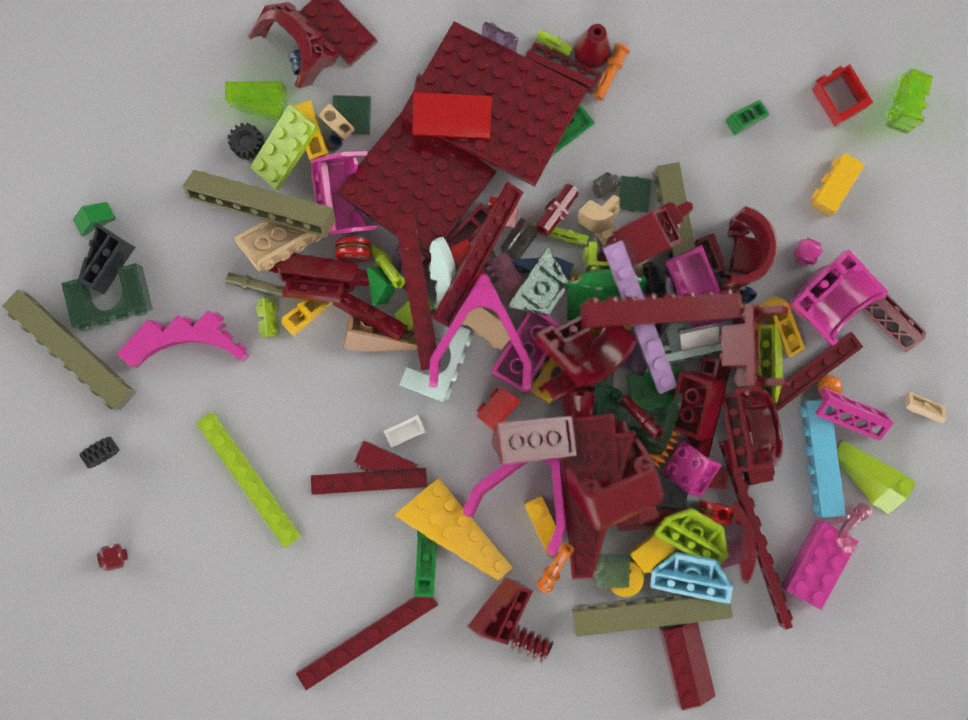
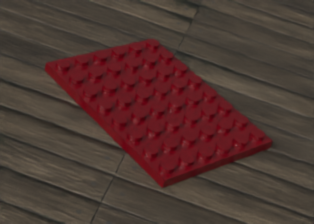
M453 21L401 111L400 118L413 124L414 92L492 96L490 139L438 138L536 187L588 88Z

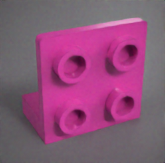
M682 440L663 469V473L686 493L701 497L722 464L705 457L689 443Z

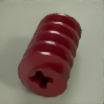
M517 624L510 640L512 650L516 646H519L518 653L526 649L525 656L532 652L533 660L540 656V663L547 659L554 641H551L548 644L549 640L547 637L541 641L540 634H537L534 638V631H530L527 634V628L525 627L520 631L519 624Z

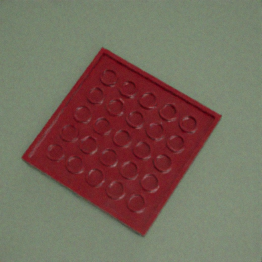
M399 114L369 151L368 155L360 162L356 173L348 177L337 191V194L396 237L394 216L413 213L420 254L430 261L432 255L430 253L431 243L439 237H444L445 240L448 238L495 177L497 171L477 157L436 136L413 135V124L401 119Z

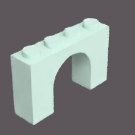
M432 319L435 338L442 340L449 328ZM460 326L448 345L451 352L450 364L445 371L439 374L437 387H429V375L407 367L400 386L440 402H444L445 399L448 400L452 389L449 388L451 382H456L459 371H456L458 364H463L466 356L463 353L466 346H470L473 336L470 335L471 330Z

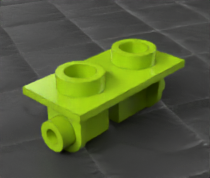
M262 298L256 304L258 317H264V320L258 321L259 334L261 338H268L269 336L279 337L275 299Z

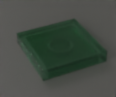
M333 95V107L354 127L355 130L352 134L370 135L371 96Z

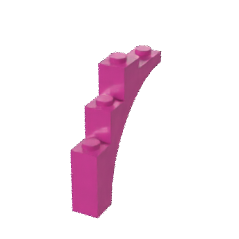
M207 311L196 324L188 316L182 317L180 315H177L167 327L158 320L152 321L148 319L117 353L129 366L138 368L149 357L163 349L190 342L216 345L227 350L242 361H245L250 356L246 353L247 348L240 342L236 344L232 340L233 336L224 329L227 326L223 322L225 318L217 311L214 313Z

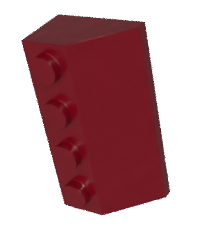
M698 622L659 627L677 705L682 711L704 705L716 695Z

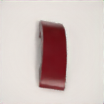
M732 501L734 520L737 525H743L747 559L739 560L741 581L744 584H749L756 563L755 535L742 507L737 501Z

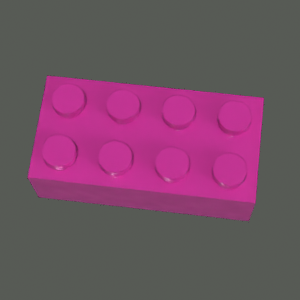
M534 307L530 308L516 331L532 363L531 380L546 358L543 351L535 344L537 333L552 325L555 328L562 326ZM510 340L492 369L491 374L524 393L525 391L522 390L523 363Z
M816 519L780 587L822 610L859 541L825 521Z

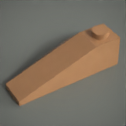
M349 314L343 348L360 352L417 350L414 329L410 332L407 329V332L396 341Z

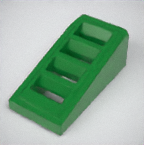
M758 100L732 113L726 119V123L732 133L737 135L767 118L769 113L762 102ZM753 108L757 110L760 116L756 114Z

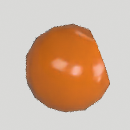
M827 375L818 381L817 388L819 393L823 387L839 394L842 393L841 381L836 376Z

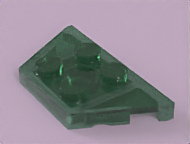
M550 247L544 250L507 307L542 315L550 314L568 287V280L563 275L559 263L555 262L551 254L553 251Z

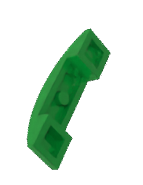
M418 530L414 597H434L437 543Z

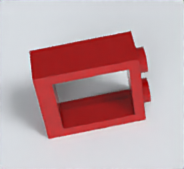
M850 64L844 68L842 65L831 72L832 75L828 77L823 75L815 81L817 84L812 88L813 93L834 127L862 112L874 103ZM842 77L857 104L839 113L824 87Z

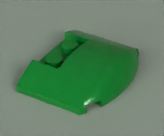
M611 269L581 274L582 278L573 283L572 279L568 280L567 320L572 321L581 316L580 304L586 303V299L598 298L599 302L606 301V298L618 297V301L622 300ZM642 275L641 279L636 276L645 298L646 277Z

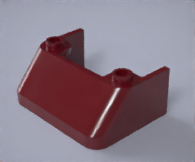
M638 438L634 439V448L638 457L634 462V469L637 474L612 486L602 489L599 483L594 480H586L580 483L572 469H567V487L589 524L595 530L607 529L659 505L663 500V489L655 463Z

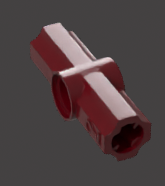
M565 184L558 195L546 205L544 214L535 225L536 231L540 235L549 236L557 224L569 214L570 206L579 195L578 189L574 185Z

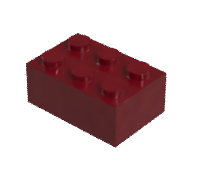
M680 371L667 427L697 440L712 438L726 382L696 371Z

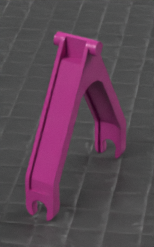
M482 275L430 359L429 387L438 386L439 360L468 313L478 307H487L494 310L501 319L523 363L522 390L530 392L531 360L489 277Z
M559 458L539 461L547 463L552 468L557 527L548 545L547 552L556 556L566 535L567 527ZM529 461L503 464L475 485L463 509V514L473 518L484 494Z

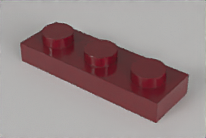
M287 278L283 295L286 298L341 303L345 287L344 283Z

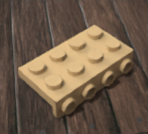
M263 221L235 236V242L260 273L263 270L271 269L275 263L281 260H287L291 254L303 251L307 245L313 242L316 243L323 237L269 221Z

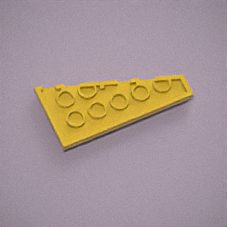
M439 478L393 515L448 551L455 553L464 561L474 565L496 581L500 580L513 568L475 521L463 514L464 508Z

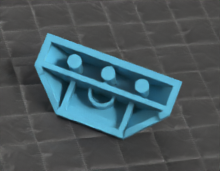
M675 552L652 570L650 588L730 604L733 584L716 560Z

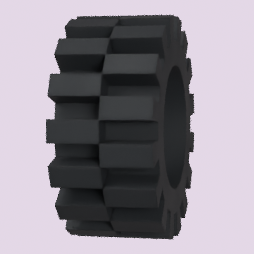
M240 123L239 127L235 125L236 129H231V135L228 134L229 148L241 159L249 160L250 157L255 159V155L259 153L265 143L263 135L256 126H251L250 123H246V125ZM244 135H250L253 138V144L248 148L241 147L239 143Z
M110 436L95 442L93 445L91 444L79 456L86 467L91 469L112 458L120 449Z

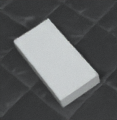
M717 323L679 331L681 350L684 351L720 343L719 326Z
M416 415L383 432L390 447L394 448L425 433L426 430L419 415Z

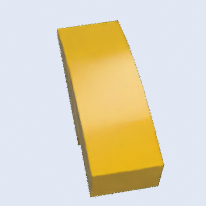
M303 299L296 308L282 317L281 324L294 337L322 314L333 302Z

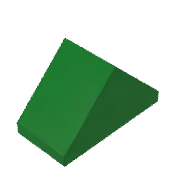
M108 202L82 206L73 218V221L81 236H85L95 230V222L104 226L115 220L116 217Z
M367 268L372 306L388 304L396 288L382 268Z

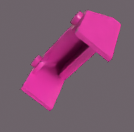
M367 151L340 152L315 158L311 162L315 203L327 205L334 210L336 221L328 235L377 229V225L366 226V219L360 212L355 213L354 206L337 194V191L348 177L356 173L358 168L357 157L368 155Z

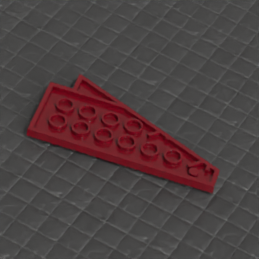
M615 414L572 418L577 456L559 458L568 544L573 547V552L570 555L572 579H585L594 576L607 529L595 530L591 527L567 487V469H572L580 483L586 480H594L599 483L602 489L622 481L636 434L635 432L617 434Z

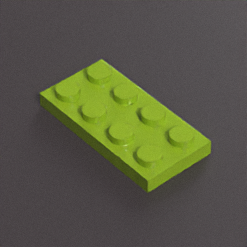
M289 104L250 165V168L275 190H280L320 127L295 106Z

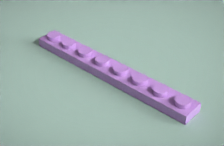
M623 241L602 248L622 300H625V297L637 296L638 299H644ZM632 325L657 392L661 394L677 387L655 325Z

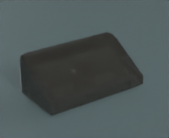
M521 217L515 228H513L500 248L503 253L513 259H520L537 236L536 227Z

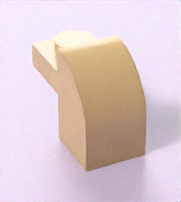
M613 195L603 206L589 200L578 211V224L595 232L609 230L614 226V217L620 211V198Z

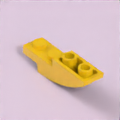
M311 100L294 105L320 127ZM321 127L306 148L311 162L315 158L329 155Z

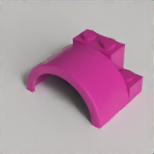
M849 249L843 251L829 265L819 267L793 292L796 297L788 304L800 318H805L829 345H835L839 341L835 339L836 335L843 325L867 305L884 298L888 291Z

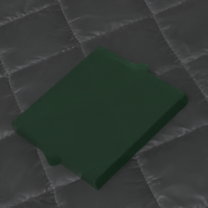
M621 175L618 195L620 198V209L630 210L631 212H648L652 179Z
M600 555L595 569V588H629V574L631 573L630 555Z

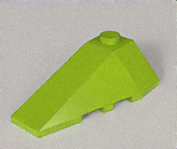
M843 440L837 446L839 466L850 476L857 488L865 494L871 504L890 514L909 497L917 483L916 481Z

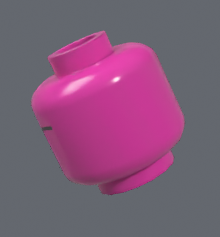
M809 237L800 240L794 251V256L798 258L796 262L806 267L808 264H816L823 252L821 243Z

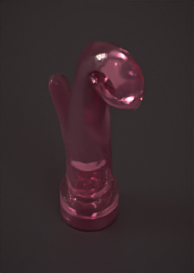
M858 503L851 513L835 519V522H844L838 532L837 543L839 548L845 553L852 554L856 550L853 540L846 536L872 513L870 506L866 503Z

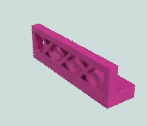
M825 387L819 393L824 401L815 413L821 418L879 441L894 424L885 412ZM829 405L835 407L834 412H824ZM842 414H851L850 418L844 420L840 418ZM862 419L866 420L867 424L861 426L856 425V421ZM882 426L878 433L872 432V427Z

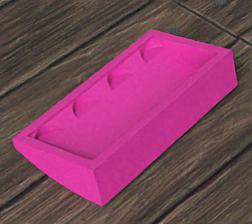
M702 245L665 261L680 297H683V293H695V296H702V292L714 291V295H721L720 288ZM727 319L693 321L690 323L693 328L719 323Z

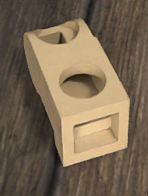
M330 103L318 114L319 120L334 131L343 141L355 130Z

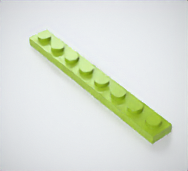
M210 412L196 422L201 432L282 546L286 548L300 538L301 534L214 412Z

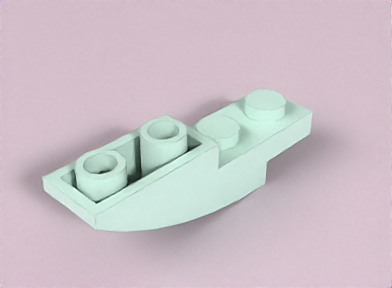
M444 237L437 238L430 245V253L432 254L429 264L430 279L437 280L435 285V291L437 292V298L434 303L435 310L438 308L457 273L452 253Z

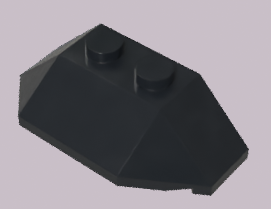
M654 262L642 264L643 276L646 277L645 296L657 295V298H664L665 294H676L673 280ZM672 323L654 324L659 339Z

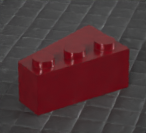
M505 577L467 627L480 637L508 645L533 590L516 580Z

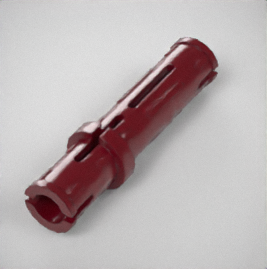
M626 394V396L621 397L620 404L640 423L639 426L643 430H646L655 440H657V437L659 439L663 436L664 430L655 423V419L648 415L630 395Z

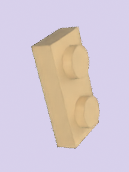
M910 391L905 396L906 409L911 412L918 413L941 424L946 420L945 406Z

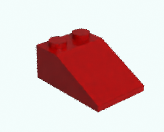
M503 387L500 390L496 388L489 395L492 399L487 404L483 402L476 410L479 412L476 416L493 431L496 430L495 424L502 423L521 402Z

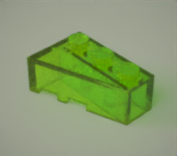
M913 68L901 75L898 81L900 87L892 98L894 102L893 107L890 108L886 119H888L887 127L907 134L924 122V117L921 116L922 109L925 110L927 108V103L924 100L926 95L928 96L930 93L933 75Z

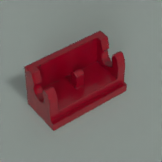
M714 233L694 241L695 247L702 245L714 275L728 269Z

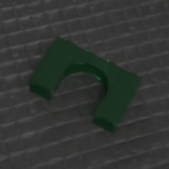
M134 263L117 268L122 286V296L116 306L104 311L99 310L94 305L89 287L78 281V279L61 283L72 328L87 331L92 329L94 325L106 326L111 324L110 321H124L129 319L131 315L143 316L148 314L147 311L153 310L143 267Z

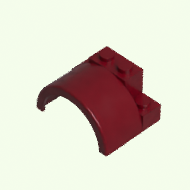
M744 206L730 218L727 237L734 238L729 271L720 273L718 283L720 291L733 290L734 294L741 287L763 278L776 258L777 236L773 226L763 214L747 206ZM751 231L755 238L746 237V234L749 235Z
M580 316L558 328L552 325L538 332L535 344L547 357L551 356L575 384L589 386L605 379L620 367L632 352L637 339L624 326L582 328ZM593 329H600L596 336L592 338Z

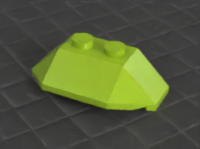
M777 324L757 325L759 326L760 366H758L756 372L764 378H783L782 342ZM782 386L761 387L769 393L773 402L777 403Z
M692 508L666 517L653 532L657 537L689 555L714 559L719 565L728 557L723 526Z

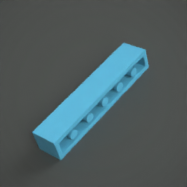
M823 399L801 402L799 412L800 416L803 417L804 423L802 425V433L806 438L804 450L809 460L807 471L811 475L809 488L814 498L812 503L813 512L820 518L845 516L833 422L821 418L815 413L824 401ZM831 405L827 407L824 411L825 413L832 412Z

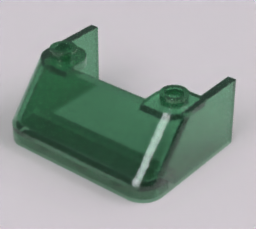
M612 374L601 380L595 387L593 416L615 414V422L624 420L628 431L635 432L634 439L638 438L647 452L655 455L663 454L679 417L682 395L678 394L670 406L662 407L658 415L644 410L663 429V436L659 439L657 437V440H655L646 430L639 426L640 423L620 404L619 401L624 395L621 390L611 386Z

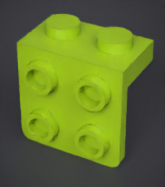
M589 242L588 246L584 247L582 253L585 271L592 272L610 269L608 262L597 261V242Z

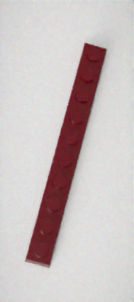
M720 440L718 443L727 470H729L728 473L738 503L747 515L754 531L756 557L778 624L785 630L793 628L791 623L793 621L792 614L785 605V602H787L786 596L780 590L778 584L780 583L779 575L777 572H774L772 566L774 564L773 557L766 548L768 545L767 539L760 530L762 526L761 521L755 515L753 509L755 508L754 500L752 497H749L747 491L749 489L748 482L745 478L743 479L741 472H734L729 440Z

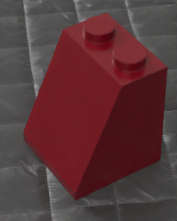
M666 207L653 210L612 232L615 243L623 241L632 267L682 242Z

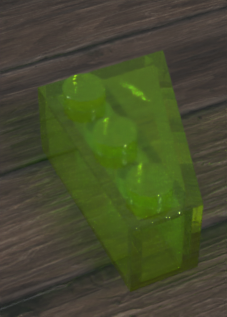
M225 81V101L231 108L278 122L287 108V88L283 81Z

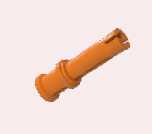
M621 43L614 45L615 49L611 57L607 59L608 66L593 93V97L600 101L604 100L617 71L623 67V61L626 55L630 53V49Z
M563 543L551 565L544 569L542 578L537 581V587L540 591L544 593L552 592L554 583L560 579V571L573 552V547L570 544Z

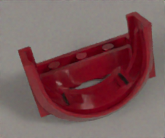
M284 2L265 5L248 34L249 39L252 40V38L259 36L265 39L274 21H276L295 39L299 47L301 68L294 85L299 89L311 86L321 69L333 66L340 54L309 23L308 19L296 10L293 4Z
M759 386L735 389V392L723 394L721 402L734 472L776 467L782 456L783 437L778 412L769 393ZM761 406L763 407L762 409H756V410H750V411H749L750 408L761 407ZM747 416H748V420H749V424H750L753 446H752V444H751V438H750V433H749V428H748ZM770 448L768 450L757 451V449Z

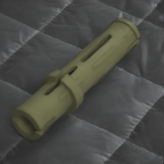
M231 272L227 275L226 284L281 299L284 296V286L256 280L248 275L242 276Z

